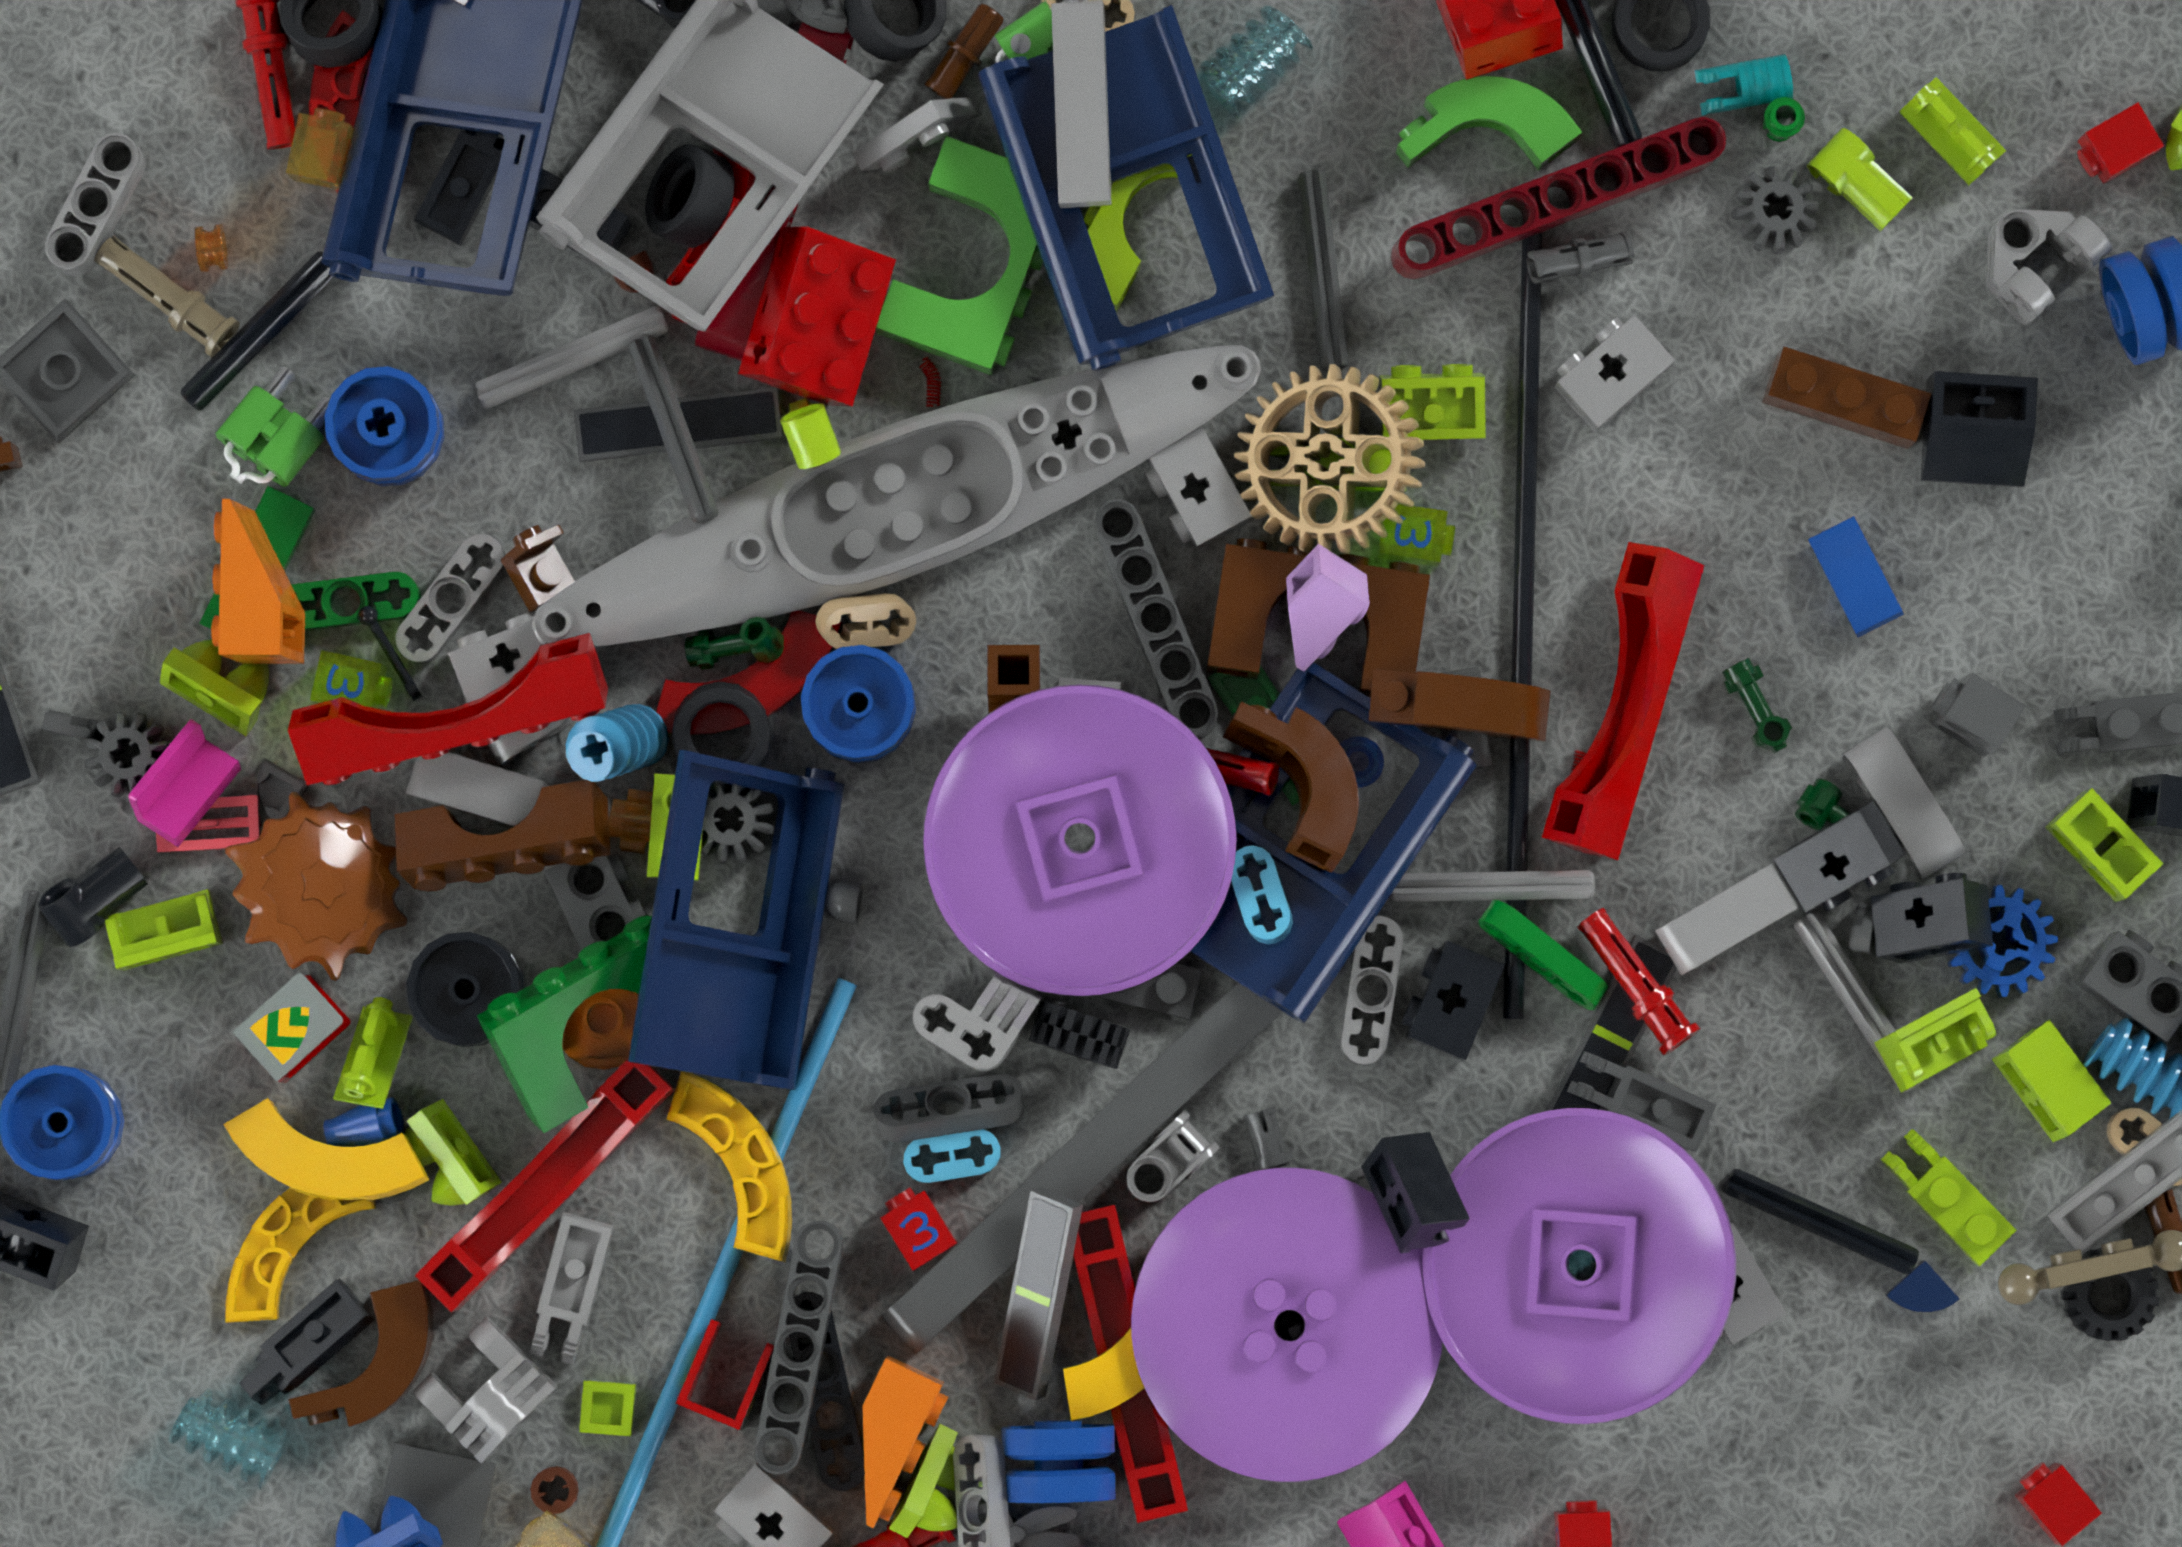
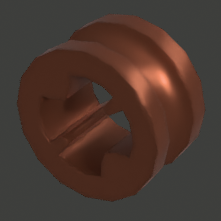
M555 1466L548 1467L539 1472L532 1481L530 1491L531 1498L536 1507L543 1512L557 1514L569 1509L577 1500L579 1488L575 1476L569 1470ZM556 1476H560L567 1482L562 1488H569L568 1498L566 1500L558 1498L552 1505L543 1499L542 1496L546 1495L547 1492H540L541 1483L543 1480L551 1482Z

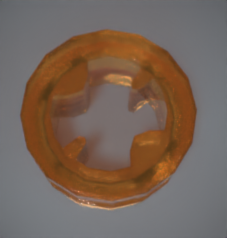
M215 224L214 229L211 231L204 230L203 226H197L195 228V246L200 271L208 272L209 268L213 265L219 266L220 270H227L228 254L223 225Z

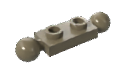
M2177 1230L2163 1231L2153 1239L2150 1245L2133 1247L2131 1238L2101 1244L2102 1254L2082 1258L2081 1249L2050 1255L2052 1265L2041 1267L2037 1270L2022 1263L2012 1264L2001 1272L1998 1279V1289L2001 1296L2007 1302L2014 1305H2024L2034 1300L2039 1290L2081 1283L2153 1267V1265H2157L2165 1271H2178L2182 1269V1232Z

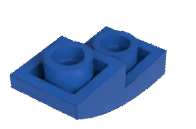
M1854 516L1808 539L1857 637L1904 615Z

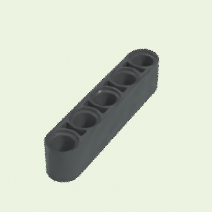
M1109 500L1101 505L1096 513L1094 521L1096 537L1166 710L1181 721L1179 712L1183 705L1192 701L1202 703L1209 712V720L1201 728L1189 729L1198 739L1203 738L1215 727L1218 716L1216 702L1139 512L1134 505L1126 500ZM1114 512L1124 513L1132 521V529L1124 537H1111L1103 529V521L1106 516ZM1130 560H1143L1149 565L1152 574L1146 583L1132 585L1124 579L1122 568ZM1150 607H1161L1170 615L1171 623L1163 632H1149L1142 625L1141 616ZM1178 654L1186 658L1190 666L1188 675L1182 680L1177 681L1166 678L1160 669V664L1166 656Z
M813 1221L804 1225L798 1232L794 1243L755 1441V1458L757 1463L765 1471L772 1474H783L791 1471L800 1462L804 1452L843 1253L842 1234L834 1224L827 1221ZM815 1229H823L833 1238L834 1248L832 1253L825 1259L811 1257L805 1248L807 1235ZM805 1280H812L818 1283L824 1292L823 1302L815 1310H805L796 1302V1288ZM803 1332L812 1339L814 1350L808 1360L795 1361L787 1355L785 1342L791 1333ZM785 1383L796 1385L803 1394L802 1407L794 1413L782 1411L775 1402L777 1388ZM782 1435L791 1441L793 1456L789 1462L776 1464L767 1458L765 1444L771 1436Z

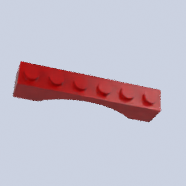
M1628 542L1614 590L1619 616L1620 645L1617 674L1611 701L1601 728L1588 752L1574 771L1556 788L1542 838L1578 852L1619 860L1705 565L1668 548Z
M586 633L540 645L527 664L504 685L480 699L455 708L426 713L392 712L367 707L341 697L293 710L287 731L307 786L323 782L324 785H335L349 779L352 774L372 769L373 772H385L397 767L404 760L419 756L426 760L435 759L445 755L454 747L469 743L475 747L485 746L495 742L504 734L519 730L521 733L530 734L543 730L550 722L569 717L573 721H580L586 717L594 716L600 709L606 707L608 686L591 634Z
M627 1059L586 1102L589 1108L572 1117L534 1159L473 1219L457 1232L417 1272L415 1277L450 1312L459 1311L675 1091V1088L653 1066L628 1062Z
M1115 1204L1081 1213L1073 1254L1098 1356L1111 1348L1131 1328V1311L1135 1287ZM1143 1389L1129 1400L1110 1409L1137 1523L1188 1511L1168 1425L1155 1409L1146 1390Z

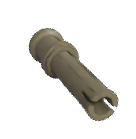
M116 236L108 238L96 253L94 261L98 265L110 271L123 283L169 316L168 322L171 324L170 327L177 332L184 330L205 346V353L211 358L236 334L240 325L238 320L234 317L225 318L205 303L206 297L201 292H195L194 290L187 292L144 258L129 249Z

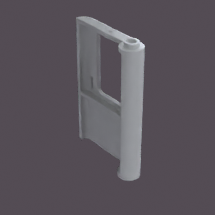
M696 0L536 217L542 225L539 233L559 249L564 250L567 245L683 322L705 332L884 84L876 79L866 78L758 7L757 0ZM675 128H683L751 172L756 180L683 282L677 286H671L601 241L597 237V232L668 134Z

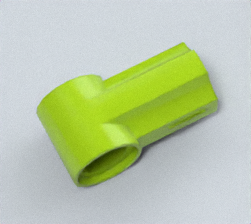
M1841 128L1807 164V169L1815 179L1821 176L1829 184L1826 188L1829 192L1836 196L1842 195L1881 232L1913 197L1874 162L1875 156L1859 137L1848 129Z
M806 398L789 404V411L781 418L780 422L798 469L813 468L837 458L841 454V449L824 404H812Z

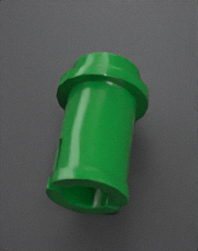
M1788 97L1777 98L1769 103L1765 110L1763 130L1768 129L1769 131L1766 134L1767 137L1773 141L1782 142L1800 132L1805 121V113L1802 106L1796 100ZM1776 116H1783L1786 119L1791 118V122L1789 125H1782L1777 121Z

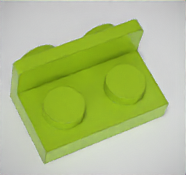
M1472 364L1442 365V374H1422L1421 365L1391 366V375H1379L1381 389L1389 385L1396 392L1389 404L1404 400L1409 405V409L1400 419L1414 418L1419 424V427L1408 433V437H1418L1422 440L1486 438L1485 376L1482 373H1473ZM1382 422V436L1389 437L1388 431Z

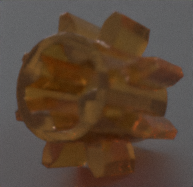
M629 788L627 800L613 799L609 818L610 837L620 838V851L645 854L646 844L650 840L653 792Z

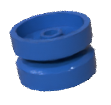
M2170 236L2145 244L2141 260L2130 251L2101 259L2099 277L2104 302L2118 341L2128 359L2134 365H2141L2164 357L2167 341L2177 350H2182V245L2174 236Z
M389 366L365 368L347 377L331 395L324 415L326 439L335 457L360 480L381 487L404 485L423 476L438 459L445 438L443 415L432 394L410 373ZM391 420L395 422L388 426L389 435L382 437L378 433V427L383 421Z
M865 645L840 647L820 658L806 676L801 694L803 720L816 743L834 758L852 763L878 761L896 751L910 734L916 715L914 689L902 665L886 652ZM856 694L859 698L867 697L868 706L863 712L856 713L850 710L851 705L848 701L852 695Z
M51 1065L30 1071L12 1085L1 1105L0 1135L3 1147L14 1163L37 1177L70 1180L91 1175L110 1161L121 1143L125 1121L120 1099L107 1081L90 1070ZM56 1114L65 1115L67 1118V1127L62 1132H59L60 1127L53 1123Z
M1082 1420L1034 1421V1425L1001 1428L1002 1447L1005 1457L1011 1460H1034V1467L1014 1468L1006 1472L1007 1502L1073 1503L1116 1499L1115 1471L1103 1466H1083V1459L1106 1458L1115 1452L1114 1425L1082 1424Z

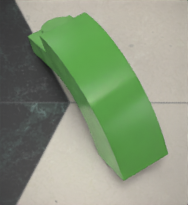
M1482 76L1450 83L1428 95L1423 106L1433 118L1427 122L1422 115L1407 125L1398 134L1403 141L1397 145L1396 154L1409 168L1451 135L1468 128L1484 127L1500 131L1509 136L1518 144L1539 171L1580 139L1582 131L1563 107L1543 91L1515 79Z

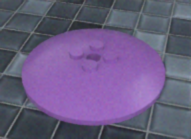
M1077 684L1050 687L1019 696L983 717L963 736L944 762L935 780L926 811L923 844L925 866L935 901L956 937L973 955L1000 975L1020 985L1058 995L1089 996L1117 992L1139 985L1158 976L1193 949L1217 917L1226 898L1235 865L1237 840L1232 802L1224 778L1204 744L1185 724L1159 705L1138 695L1099 685ZM1077 823L1088 825L1095 833L1094 843L1084 851L1071 849L1064 839L1067 829Z
M1591 1108L1549 1110L1526 1116L1492 1133L1476 1145L1450 1174L1470 1219L1464 1227L1445 1230L1450 1239L1448 1242L1434 1247L1423 1248L1425 1296L1430 1315L1447 1351L1467 1376L1490 1396L1524 1414L1548 1421L1570 1424L1608 1422L1628 1417L1666 1399L1682 1387L1709 1357L1725 1327L1734 1297L1736 1281L1734 1238L1728 1215L1711 1180L1686 1150L1666 1134L1637 1119L1611 1111ZM1578 1250L1590 1252L1596 1260V1271L1588 1280L1575 1278L1569 1270V1259ZM1432 1270L1435 1273L1439 1289L1438 1304L1434 1293Z
M1271 1168L1252 1171L1218 1183L1199 1194L1167 1223L1156 1238L1142 1265L1133 1295L1131 1338L1134 1358L1146 1393L1159 1415L1185 1444L1204 1458L1235 1473L1261 1480L1296 1482L1320 1479L1341 1473L1376 1455L1407 1427L1419 1411L1435 1378L1443 1342L1430 1315L1425 1296L1423 1248L1412 1249L1409 1253H1400L1374 1194L1354 1182L1317 1170ZM1432 1270L1434 1293L1438 1304L1439 1289L1435 1273ZM1286 1310L1297 1311L1304 1321V1329L1301 1335L1290 1341L1279 1338L1274 1329L1276 1317Z

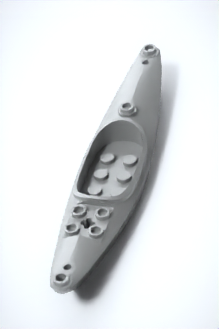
M1242 345L1215 346L1179 351L1115 364L1098 371H1092L1091 369L1037 381L961 401L901 420L840 443L841 454L825 464L809 469H798L795 463L716 502L719 512L718 516L712 520L695 523L692 521L691 516L613 558L579 578L541 605L532 620L533 633L538 641L543 644L590 633L594 647L608 646L744 623L753 617H773L822 605L835 598L855 596L897 583L955 561L1008 537L1083 498L1202 426L1242 397L1256 384L1261 371L1260 361L1254 351ZM1069 427L1070 431L1076 429L1080 433L1075 438V448L1065 450L1063 443L1058 446L1054 444L1052 440L1059 436L1058 429Z

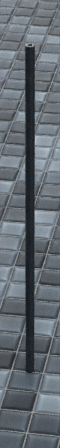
M1543 232L1522 240L1511 682L1532 685L1541 283L1534 284L1530 279L1526 259L1528 258L1527 253L1529 251L1542 249ZM1510 739L1507 872L1527 871L1530 740ZM1506 900V904L1526 917L1527 900ZM1505 948L1503 1019H1524L1525 963Z

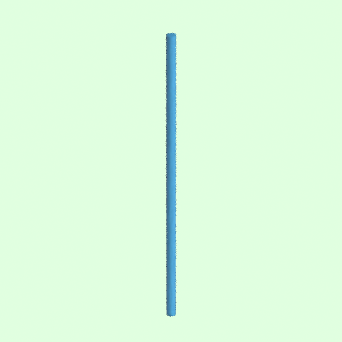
M838 978L798 1070L796 1088L789 1091L770 1136L782 1161L857 985ZM737 1216L596 1547H618L678 1407V1404L675 1403L710 1320H715L744 1252V1250L733 1247L737 1231Z

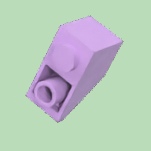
M1320 544L1286 577L1288 611L1296 667L1303 672L1317 658L1322 659L1328 655L1335 645L1337 637L1350 624L1355 625L1364 617L1370 603L1367 574Z

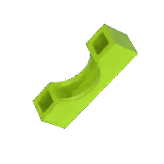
M1164 164L1113 182L1111 186L1112 205L1090 206L1084 217L1085 224L1090 226L1088 233L1116 313L1141 268V260L1131 249L1125 236L1123 220L1126 209L1133 197L1148 184L1165 178H1178L1174 167Z

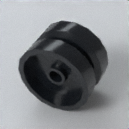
M472 932L449 933L427 944L413 961L406 982L408 1006L418 1025L437 1040L461 1047L488 1045L490 1042L477 1015L486 1011L488 1005L497 997L507 993H517L526 988L525 974L516 956L500 942ZM463 979L472 982L475 987L474 994L468 999L458 997V994L462 991L458 982Z

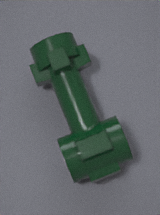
M753 617L742 625L738 634L715 637L713 631L707 629L698 631V635L687 637L684 645L685 655L691 667L699 666L701 670L714 668V663L719 662V657L752 652L759 662L770 663L777 660L783 653L784 636L776 627H772L765 618Z
M1747 658L1722 671L1726 679L1723 685L1728 694L1739 692L1757 726L1755 734L1751 737L1755 747L1771 750L1774 754L1787 747L1786 740L1789 736V731L1793 728L1787 718L1783 719L1779 716H1774L1756 682L1764 676L1759 665L1753 666L1750 658Z
M1816 779L1813 785L1809 784L1796 802L1799 807L1795 815L1806 826L1815 830H1821L1826 822L1833 824L1850 814V812L1838 805L1843 794L1837 786L1827 780Z

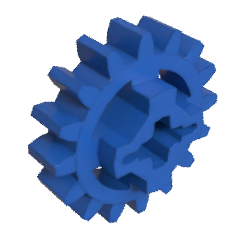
M2002 885L1993 886L1991 899H1989V908L2001 907L1996 920L1991 922L1992 934L1999 933L2005 929V939L2012 942V945L2018 948L2002 950L1999 954H1996V944L1993 942L1991 947L1978 949L1982 958L1979 967L1972 960L1969 951L1956 953L1957 956L1947 962L1949 967L1962 965L1965 969L1959 980L1962 984H1967L1973 979L1978 980L1977 990L1980 995H1985L1991 988V985L1996 988L1998 998L2007 997L2010 984H2013L2019 994L2028 991L2027 977L2037 982L2045 978L2043 972L2038 968L2040 963L2052 964L2055 962L2056 958L2050 953L2045 952L2046 945L2058 942V936L2046 934L2044 929L2054 919L2052 916L2038 917L2036 911L2042 903L2039 899H2034L2027 904L2023 903L2024 890L2021 888L2015 889L2008 898L2005 897ZM2022 917L2031 928L2033 941L2026 939L2021 929ZM2013 959L2027 962L2018 972L2009 976H1999L2006 962Z

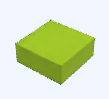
M584 1380L579 1432L631 1437L636 1384Z

